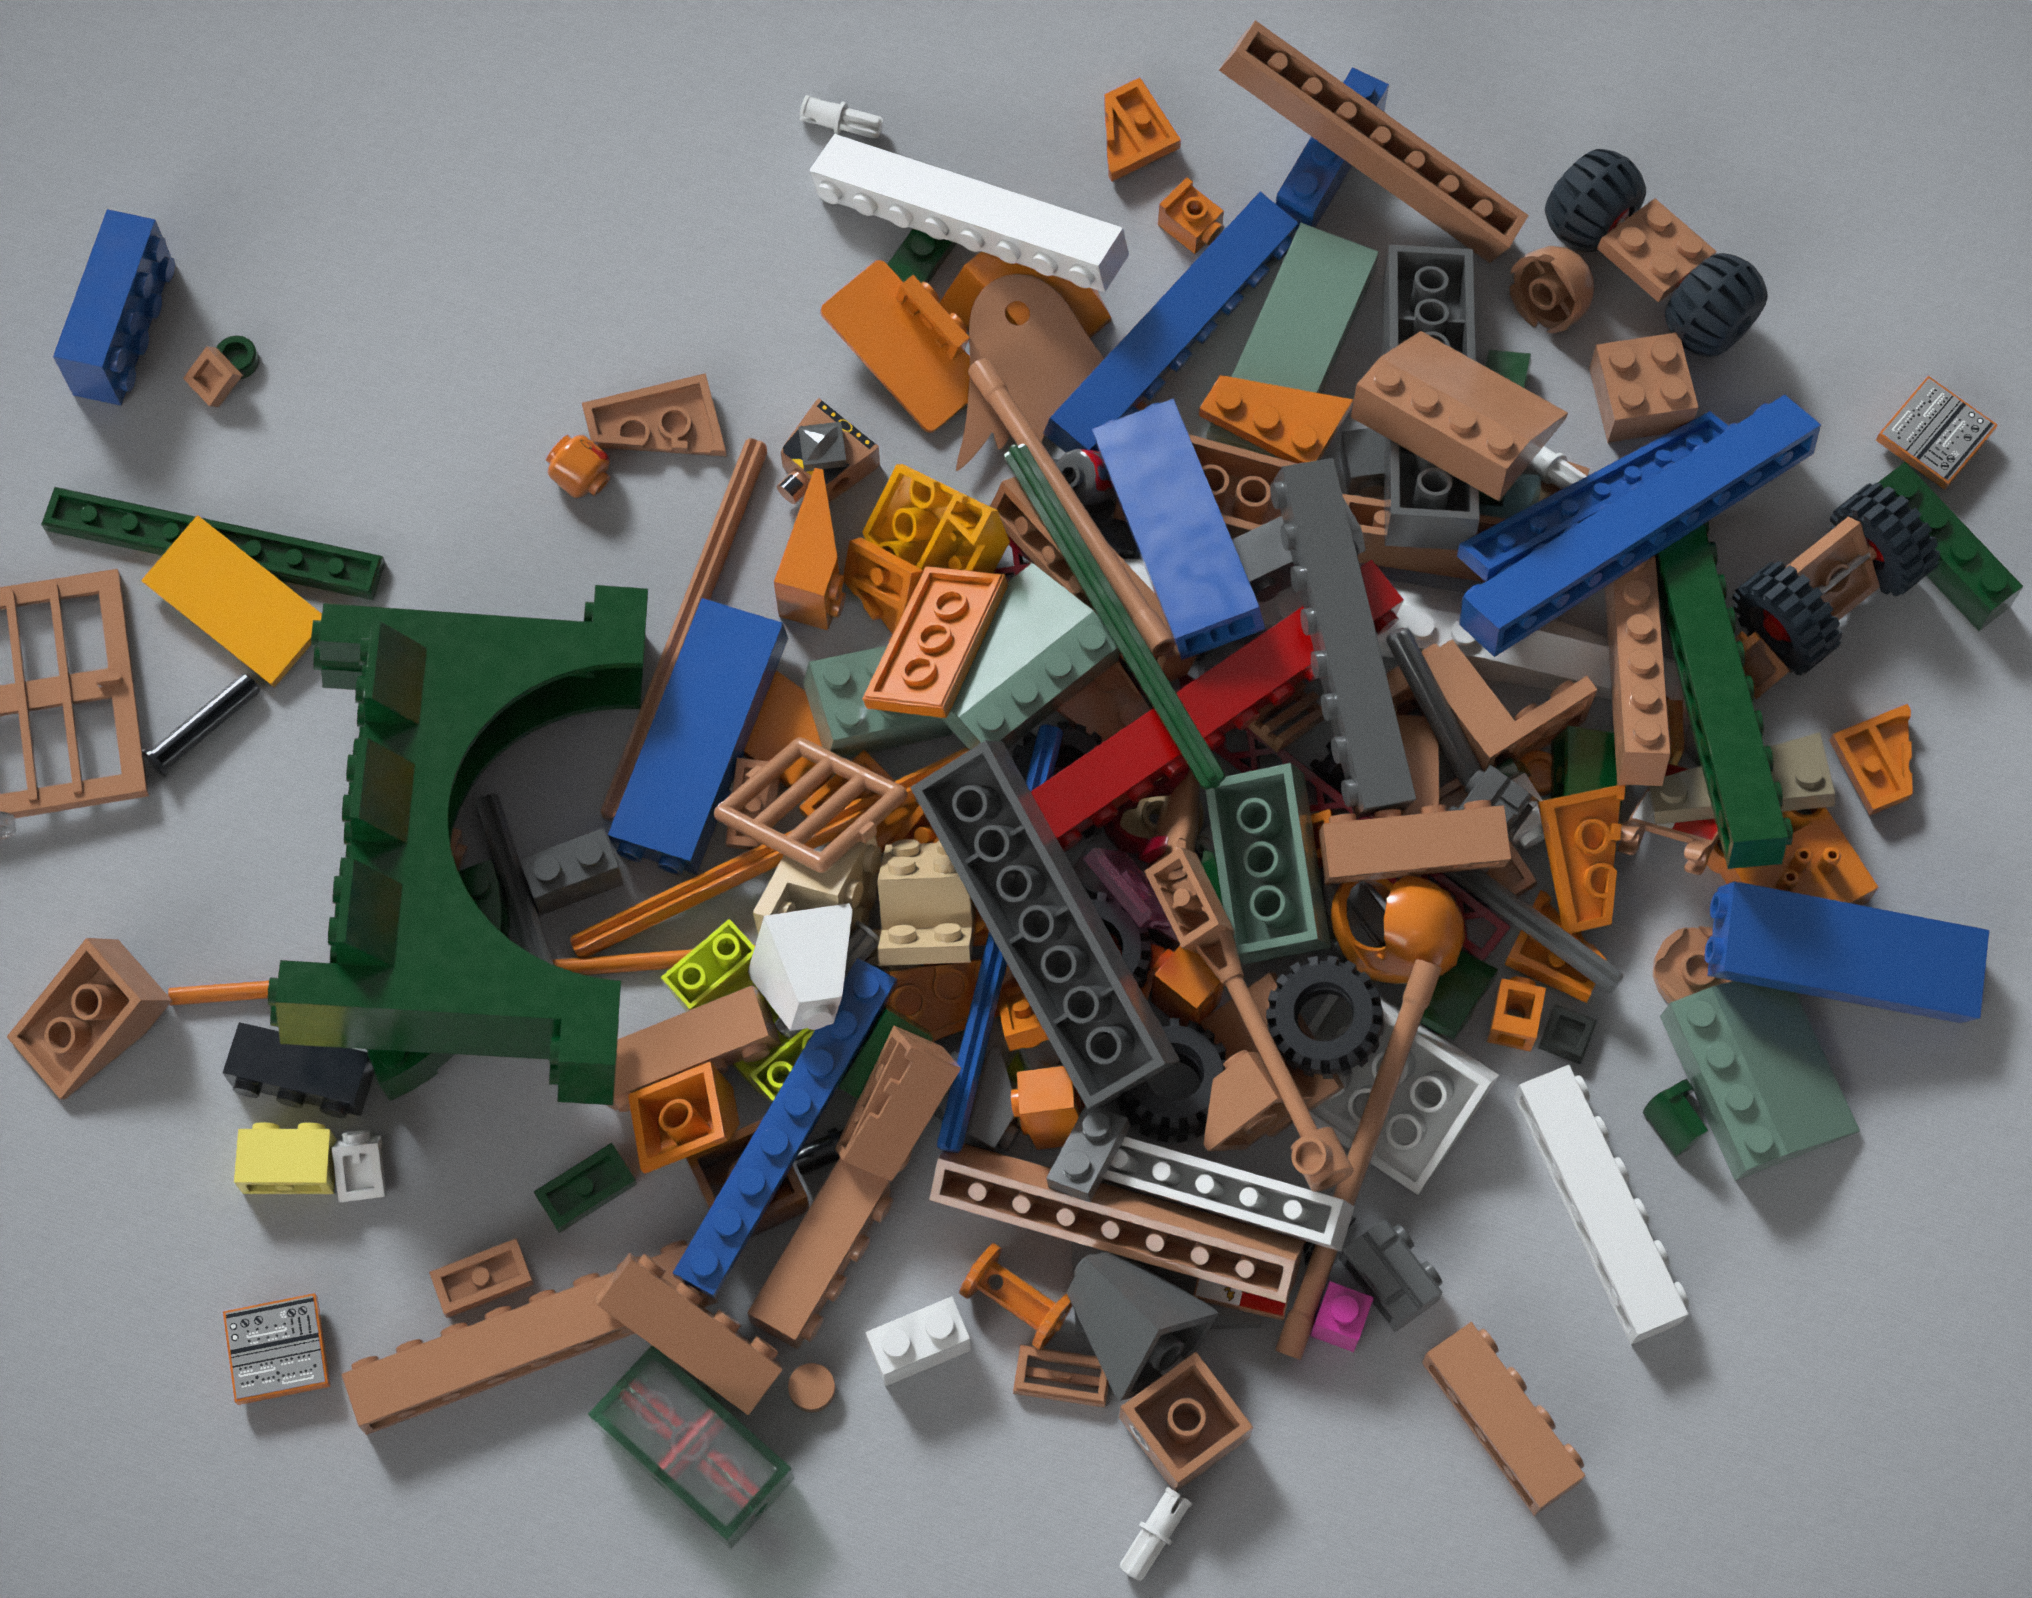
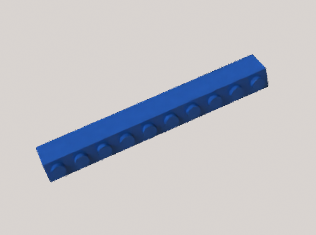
M1785 394L1770 404H1762L1753 415L1740 423H1732L1721 435L1708 443H1700L1689 455L1678 462L1668 463L1661 469L1659 474L1644 483H1636L1627 494L1612 503L1607 502L1603 504L1595 514L1584 521L1571 524L1563 534L1549 543L1539 544L1528 556L1517 563L1507 564L1496 576L1482 585L1476 584L1472 586L1462 598L1459 625L1492 656L1496 657L1814 454L1821 424Z

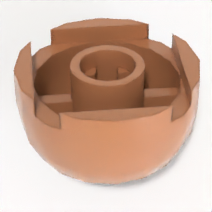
M1559 246L1543 247L1528 253L1512 267L1510 275L1514 273V284L1509 287L1510 296L1516 310L1533 327L1537 326L1539 322L1544 327L1550 328L1546 331L1548 333L1565 331L1575 324L1590 308L1595 291L1594 278L1586 262L1571 249Z

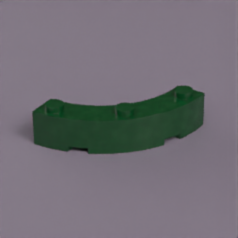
M488 859L458 871L466 890L477 907L509 939L510 917L507 898L492 860ZM366 1049L378 1083L390 1101L413 1091L438 1074V1069L454 1056V1054Z

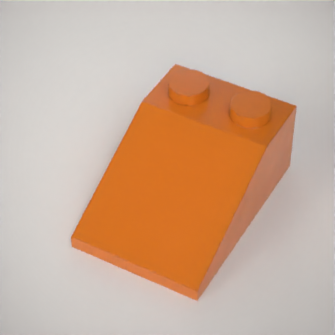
M814 468L775 576L774 588L779 617L828 631L832 618H839L843 611L846 593L841 592L844 575L839 574L838 557L824 473L822 469Z

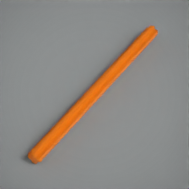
M963 748L894 781L903 786L908 794L907 799L896 809L917 800L910 788L911 786L970 749ZM871 792L852 801L804 845L815 849L834 840L883 796ZM762 844L572 935L570 942L573 950L579 958L589 957L777 867L784 855Z

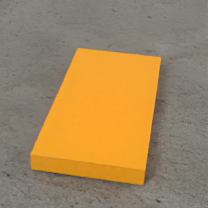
M198 515L141 580L147 587L274 688L311 646L313 620H321L322 616L321 612Z

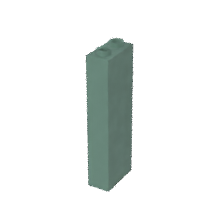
M1300 223L1232 377L1322 394L1374 276L1379 251ZM1210 423L1206 439L1281 459L1237 435Z

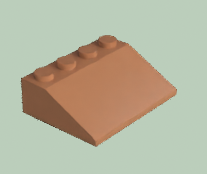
M1420 331L1381 356L1357 383L1351 418L1500 501L1566 420L1568 412Z

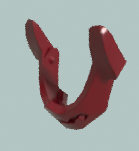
M1189 766L1171 779L1164 775L1160 780L1152 783L1155 788L1145 798L1169 796L1172 794L1177 785L1187 776L1190 769ZM1129 799L1116 808L1119 813L1104 825L1105 834L1119 851L1139 854L1138 860L1152 864L1165 852L1169 838L1167 836H1156L1146 839L1125 831L1120 826L1123 814L1127 810L1136 809L1139 802L1132 803Z

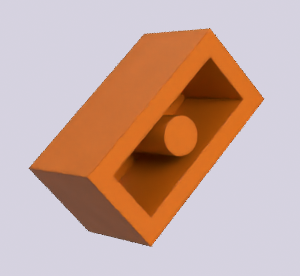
M1181 945L1175 952L1170 948L1167 949L1154 964L1152 970L1156 973L1151 980L1153 983L1151 1002L1170 1018H1180V1026L1187 1027L1189 1020L1199 1023V1028L1201 1025L1200 1021L1209 1016L1220 1004L1224 985L1198 953L1186 950Z
M1064 1066L1017 1072L1018 1089L1011 1090V1105L1014 1117H1020L1023 1135H1030L1037 1150L1063 1147L1085 1107Z

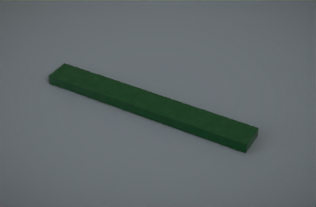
M54 487L41 525L48 532L162 556L196 516ZM202 518L280 581L374 600L385 565L384 557L381 555Z

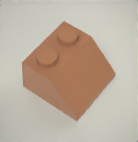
M1242 1050L1234 1054L1224 1062L1225 1070L1213 1079L1203 1142L1208 1152L1247 1149L1290 1116L1259 1052ZM1282 1056L1306 1104L1314 1096L1297 1070L1288 1065L1286 1059Z

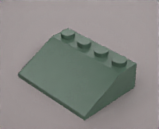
M1032 563L1008 582L1005 594L948 717L941 719L970 750L985 740L1003 742L1006 749H1008L1118 662L1120 651L1094 610Z
M1731 981L1669 1003L1660 1015L1734 1181L1860 1132L1795 992Z

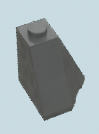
M1107 1251L1085 1256L1075 1267V1277L1066 1292L1112 1391L1120 1401L1136 1396L1163 1375L1160 1372L1172 1366L1180 1356L1185 1360L1196 1352L1218 1315V1312L1212 1306L1133 1259Z

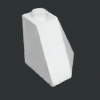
M850 903L767 915L763 918L748 974L790 1031L805 1028L815 1030L834 1023L843 994L852 918Z

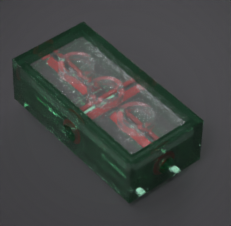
M652 1345L588 1413L591 1422L601 1433L729 1549L736 1545L795 1479L792 1468L665 1354Z

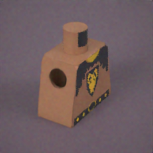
M820 398L814 402L781 450L782 467L788 475L777 485V490L791 504H796L805 495L813 471L804 472L798 429L800 426L841 421L847 466L822 469L828 503L880 466L879 446Z

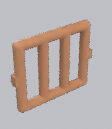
M799 737L793 740L763 767L756 765L745 775L746 782L715 808L714 817L717 821L819 873H823L859 841L866 844L877 834L876 826L907 799L908 794L903 786L805 738ZM801 757L816 764L756 818L753 819L739 812ZM833 773L849 780L787 836L771 828ZM866 789L883 796L820 853L804 845Z

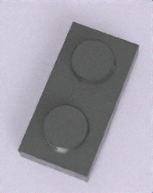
M1085 1106L1046 1178L1048 1187L1090 1203L1130 1128L1128 1118L1099 1107L1087 1109Z

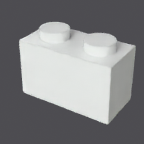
M952 1296L866 1332L868 1347L885 1386L971 1351L970 1337Z

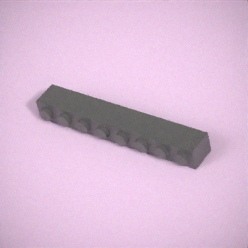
M1334 458L1282 466L1274 482L1271 483V499L1274 508L1281 510L1284 524L1280 528L1281 541L1284 550L1291 552L1294 567H1291L1290 570L1291 583L1294 592L1301 594L1304 606L1300 613L1303 632L1306 636L1311 635L1314 651L1311 652V667L1314 676L1321 678L1324 694L1321 695V708L1325 720H1331L1335 737L1331 739V749L1336 764L1342 765L1345 777L1341 784L1344 803L1347 807H1352L1353 814H1356V819L1374 816L1375 812L1382 810H1406L1416 800V795Z

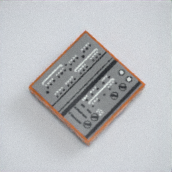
M1927 376L1878 434L1876 441L1946 490L1993 434L1998 425L1930 376Z
M315 1293L223 1311L234 1401L237 1405L331 1387L319 1301Z

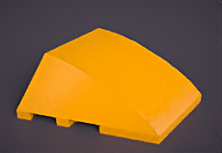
M896 464L862 531L867 541L923 571L927 566L994 573L1010 543L998 510L904 464Z

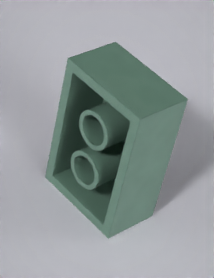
M887 646L809 661L803 686L823 748L843 758L857 756L863 750L871 753L952 735L953 731L940 717L866 708L862 698Z

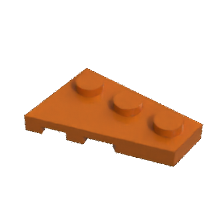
M1220 375L1200 406L1199 416L1283 460L1299 464L1321 459L1351 410L1353 399Z
M1616 785L1537 802L1562 927L1567 933H1575L1612 924L1617 870L1614 868L1616 841H1620L1622 824H1618L1620 801L1624 800L1626 785Z

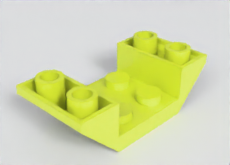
M728 919L662 975L661 980L686 1012L749 986H754L758 989L748 974L755 946ZM767 1001L775 1024L779 1016ZM802 1029L791 1040L787 1039L777 1030L781 1045L769 1049L770 1054L767 1057L755 1062H744L742 1060L732 1065L758 1093L772 1103L815 1030Z

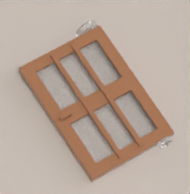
M112 569L0 587V841L10 838L16 833V818L148 797L119 570Z

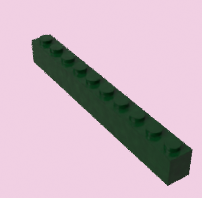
M1707 521L1655 555L1658 598L1727 869L1779 865L1783 862L1786 846L1792 845V824L1789 818H1783L1781 812L1783 806L1782 787L1779 781L1773 782L1771 774L1773 771L1772 750L1770 746L1763 745V717L1760 710L1754 711L1752 704L1754 700L1753 680L1751 676H1745L1744 647L1742 642H1736L1734 637L1736 629L1735 613L1732 607H1726V580L1723 574H1717V547L1714 541L1708 540L1709 521Z

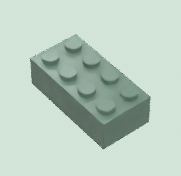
M1288 763L1226 776L1219 787L1206 790L1223 908L1235 930L1234 938L1240 962L1249 964L1330 948V935L1304 773L1293 764Z

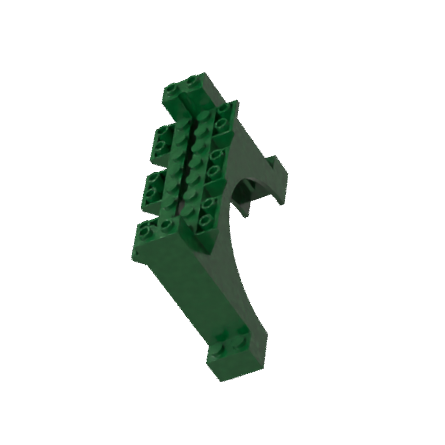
M595 585L594 602L585 601L584 621L323 603L321 620H313L311 645L315 647L313 669L321 671L322 688L355 690V703H358L357 727L360 728L358 739H354L353 755L348 754L346 781L349 782L348 794H344L342 803V822H345L344 845H346V855L341 857L339 876H334L332 902L335 904V915L330 917L328 926V945H331L330 963L280 960L278 978L270 977L268 985V1005H271L270 1026L278 1027L280 1044L549 1060L550 1064L549 1085H558L557 1102L613 1105L621 981L571 972L532 955L508 939L481 912L466 890L457 871L450 846L459 811L469 791L490 764L510 746L540 728L571 716L594 711L641 708L648 588Z

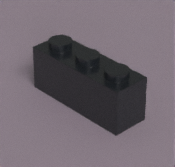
M239 1022L222 1073L230 1085L233 1086L232 1090L238 1094L258 1098L260 1093L277 1096L276 1101L286 1106L302 1108L303 1104L306 1103L319 1106L320 1111L326 1115L346 1118L347 1113L357 1116L362 1115L375 1072L368 1053L365 1051L340 1047L280 1044L279 1031Z

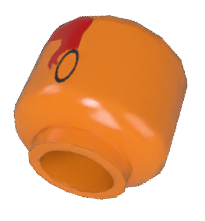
M569 435L564 436L553 447L546 458V461L549 463L547 471L549 477L573 498L583 497L589 492L596 496L611 478L606 473L610 465L609 456L584 435H577L573 438Z

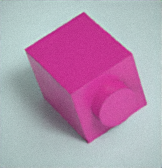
M1329 1281L1310 1336L1354 1352L1374 1297Z

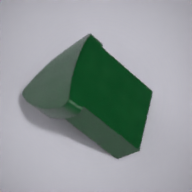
M1687 1079L1655 1095L1643 1110L1646 1119L1652 1123L1675 1157L1688 1151L1709 1131L1685 1098L1694 1091V1088Z

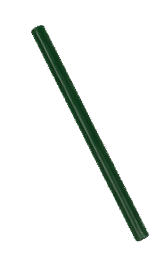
M1025 444L1010 446V450L1004 454L1005 461L1201 788L1208 790L1219 787L1220 783L1225 779L1223 769L1029 448Z

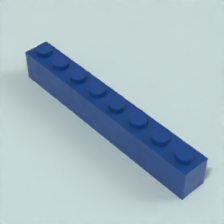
M1260 191L1049 418L1043 434L1065 453L1074 449L1099 451L1092 429L1102 426L1111 419L1123 418L1139 412L1140 410L1136 406L1144 398L1152 401L1166 384V381L1162 378L1170 369L1176 373L1180 371L1193 354L1189 351L1193 344L1198 341L1203 345L1219 326L1215 323V320L1222 313L1230 316L1244 299V296L1240 293L1248 285L1256 288L1270 271L1266 265L1272 258L1275 257L1280 261L1287 254L1293 241L1291 236L1298 222Z

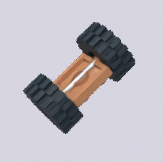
M1881 483L1866 484L1832 512L1833 514L1830 516V522L1833 524L1830 527L1831 531L1786 567L1780 561H1777L1775 564L1773 561L1769 562L1734 590L1735 593L1732 595V600L1736 603L1733 605L1734 612L1741 616L1738 618L1741 627L1747 628L1749 632L1746 635L1748 637L1756 631L1790 669L1788 673L1791 674L1794 671L1796 675L1806 674L1841 645L1842 631L1837 629L1840 626L1839 620L1878 588L1886 595L1890 592L1893 596L1903 595L1938 566L1939 562L1937 560L1940 559V552L1935 549L1938 546L1936 538L1929 535V532L1932 531L1931 527L1927 522L1923 523L1919 517L1922 514L1915 507L1912 510L1908 506L1909 500L1903 495L1897 497L1895 490L1888 486L1884 489Z

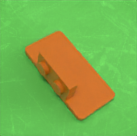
M876 260L822 305L820 314L921 428L928 433H933L968 404L970 356L965 351L970 339L967 335L968 329L956 314L951 313L949 315L938 303L940 301L938 294L927 282L920 283L914 275L903 282L884 261Z

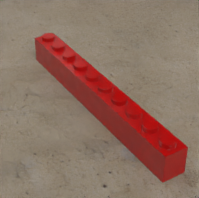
M1371 559L1362 565L1360 569L1375 631L1380 635L1399 620L1397 613L1404 599ZM1304 606L1176 692L1211 751L1223 743L1225 740L1224 734L1235 726L1239 730H1243L1251 725L1260 716L1259 710L1270 702L1277 706L1287 700L1295 692L1293 686L1305 678L1309 682L1317 679L1311 667V652L1314 651L1311 635L1306 636L1301 625L1300 613ZM1153 708L1032 790L1031 793L1060 846L1066 852L1083 838L1081 832L1093 824L1097 828L1104 826L1119 813L1116 808L1129 799L1132 803L1139 802L1155 788L1152 783L1164 775L1168 779L1177 776L1188 767V764Z

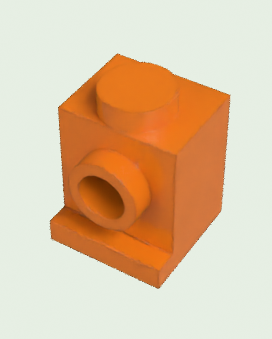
M1186 177L1159 204L1158 225L1196 254L1205 244L1210 246L1223 232L1224 210L1193 187V181Z
M1515 976L1509 978V980L1501 978L1486 1042L1531 1052L1537 1039L1546 988L1536 986L1533 980L1525 977ZM1511 1009H1517L1522 1013L1523 1018L1508 1015L1507 1012Z

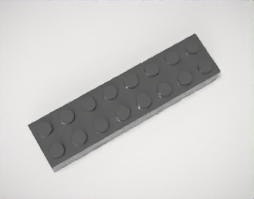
M1389 244L1383 275L1384 354L1422 331L1476 361L1473 249ZM1384 437L1385 546L1458 550L1460 543L1476 535L1479 524V490Z
M985 740L911 786L913 794L1087 1109L1106 1105L1179 1062L1178 1055L1004 743Z

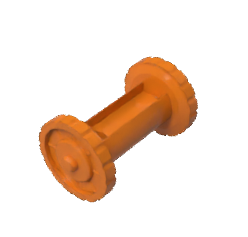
M992 1243L972 1265L961 1285L959 1294L969 1299L978 1290L1035 1329L1036 1333L1032 1345L1042 1350L1055 1333L1062 1328L1064 1320L1072 1309L1071 1301L1068 1295L1065 1294L1056 1303L1000 1265L998 1260L1002 1248ZM994 1274L1000 1275L1003 1279V1285L998 1290L993 1289L989 1284V1279Z

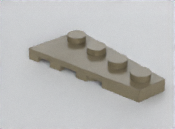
M1820 732L1770 746L1773 755V771L1771 772L1773 782L1779 781L1782 787L1783 806L1781 812L1835 806V790ZM1701 766L1665 776L1662 786H1649V796L1655 825L1715 819Z

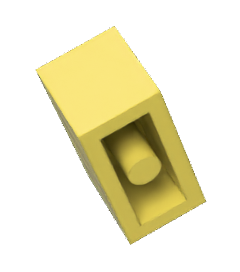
M261 1122L253 1124L252 1129H238L234 1183L242 1194H334L335 1170L332 1147L337 1139L330 1129H325V1125L319 1123L298 1124V1129H280V1126L277 1124Z

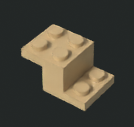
M876 836L872 837L866 844L859 841L823 873H819L784 855L753 911L758 935L764 916L850 903L852 908L849 937L858 928L855 925L857 921L867 926L869 912L875 900L879 901L878 876L882 852L881 848L877 845Z
M902 839L894 842L892 845H886L878 876L882 927L878 945L879 966L971 962L977 927L975 904L940 841L937 843H919L913 839Z

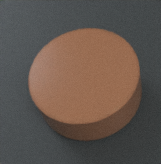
M807 1363L799 1366L791 1374L788 1382V1391L793 1404L797 1408L810 1413L819 1412L832 1402L835 1395V1383L832 1374L827 1368L820 1364Z

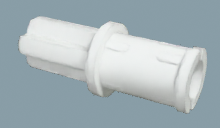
M806 95L800 109V121L834 129V133L838 135L843 130L874 139L879 137L883 127V119L880 116L848 108V103L844 101L837 104Z
M1545 446L1528 465L1540 474L1541 480L1544 483H1553L1560 489H1564L1587 477L1570 465L1563 453L1556 454Z
M1169 1487L1165 1489L1164 1495L1147 1522H1140L1139 1526L1142 1529L1120 1563L1122 1571L1136 1580H1143L1165 1544L1169 1546L1172 1544V1541L1169 1539L1187 1509L1193 1504L1185 1497H1180L1179 1493Z

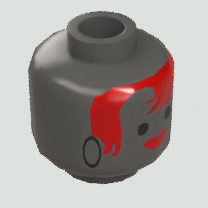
M1074 449L1066 452L1059 459L1057 467L1083 505L1097 506L1105 503L1112 497L1114 488L1099 451Z

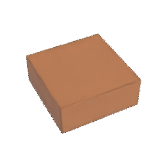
M206 346L183 379L208 406L220 407L243 375L216 347Z

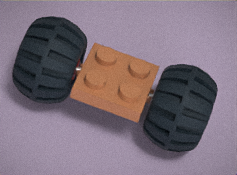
M1595 149L1586 153L1567 169L1547 198L1545 215L1553 233L1562 243L1575 250L1596 252L1599 250L1657 302H1660L1675 290L1666 306L1665 320L1669 332L1677 333L1678 337L1681 338L1683 348L1696 355L1715 357L1727 351L1750 329L1766 305L1768 292L1763 277L1750 262L1736 255L1716 254L1717 251L1656 198L1642 207L1646 197V185L1641 172L1629 158L1616 151Z

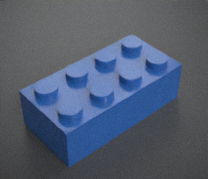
M109 209L106 210L53 355L73 396L121 406L126 392H131L134 387L136 363L139 355H144L148 348V330L151 321L160 314L162 307L161 293L165 282L169 283L172 280L175 271V260L171 257L166 245V239L162 236L155 219Z

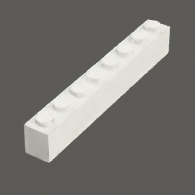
M836 134L831 138L810 169L818 197L830 204L838 203L856 209L863 215H874L889 220L899 227H910L925 232L935 239H946L961 244L968 250L974 252L982 251L997 256L1004 262L1010 264L1018 263L1033 268L1043 275H1054L1072 281L1081 288L1090 287L1106 292L1129 256L1122 227Z

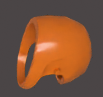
M1404 875L1394 885L1387 879L1364 881L1372 885L1386 902L1384 914V940L1386 946L1373 948L1363 945L1355 939L1351 933L1347 918L1348 896L1352 887L1360 881L1341 883L1338 886L1331 908L1333 932L1343 955L1348 961L1356 964L1358 971L1361 973L1365 971L1371 980L1392 984L1408 983L1416 959L1442 968L1440 976L1456 965L1465 940L1461 909L1450 892L1431 880L1418 876Z

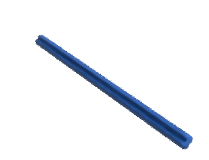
M1044 724L1038 730L1026 779V785L1030 792L1053 777L1063 736L1062 729L1056 726ZM990 931L957 1060L961 1070L951 1084L937 1141L939 1149L950 1153H959L963 1148L1007 967V962Z

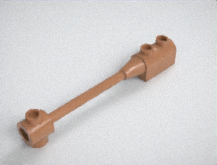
M1180 847L1145 870V874L1181 947L1198 953L1220 982L1227 987L1301 1137L1291 1146V1158L1294 1167L1304 1175L1311 1191L1319 1192L1332 1188L1350 1177L1354 1169L1332 1127L1317 1129L1243 979L1244 973L1234 938L1235 930L1197 854Z

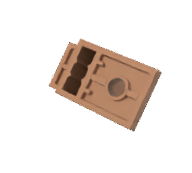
M1453 639L1440 647L1437 643L1432 644L1422 651L1484 772L1490 765L1496 767L1507 758L1520 761L1529 752L1541 751L1550 745L1551 740L1567 726L1578 727L1586 721L1597 692L1596 686L1588 676H1585L1576 683L1568 680L1559 685L1550 694L1551 699L1540 706L1536 703L1529 704L1513 719ZM1398 666L1389 671L1386 676L1395 713L1398 715H1408L1418 709L1425 716L1400 667Z

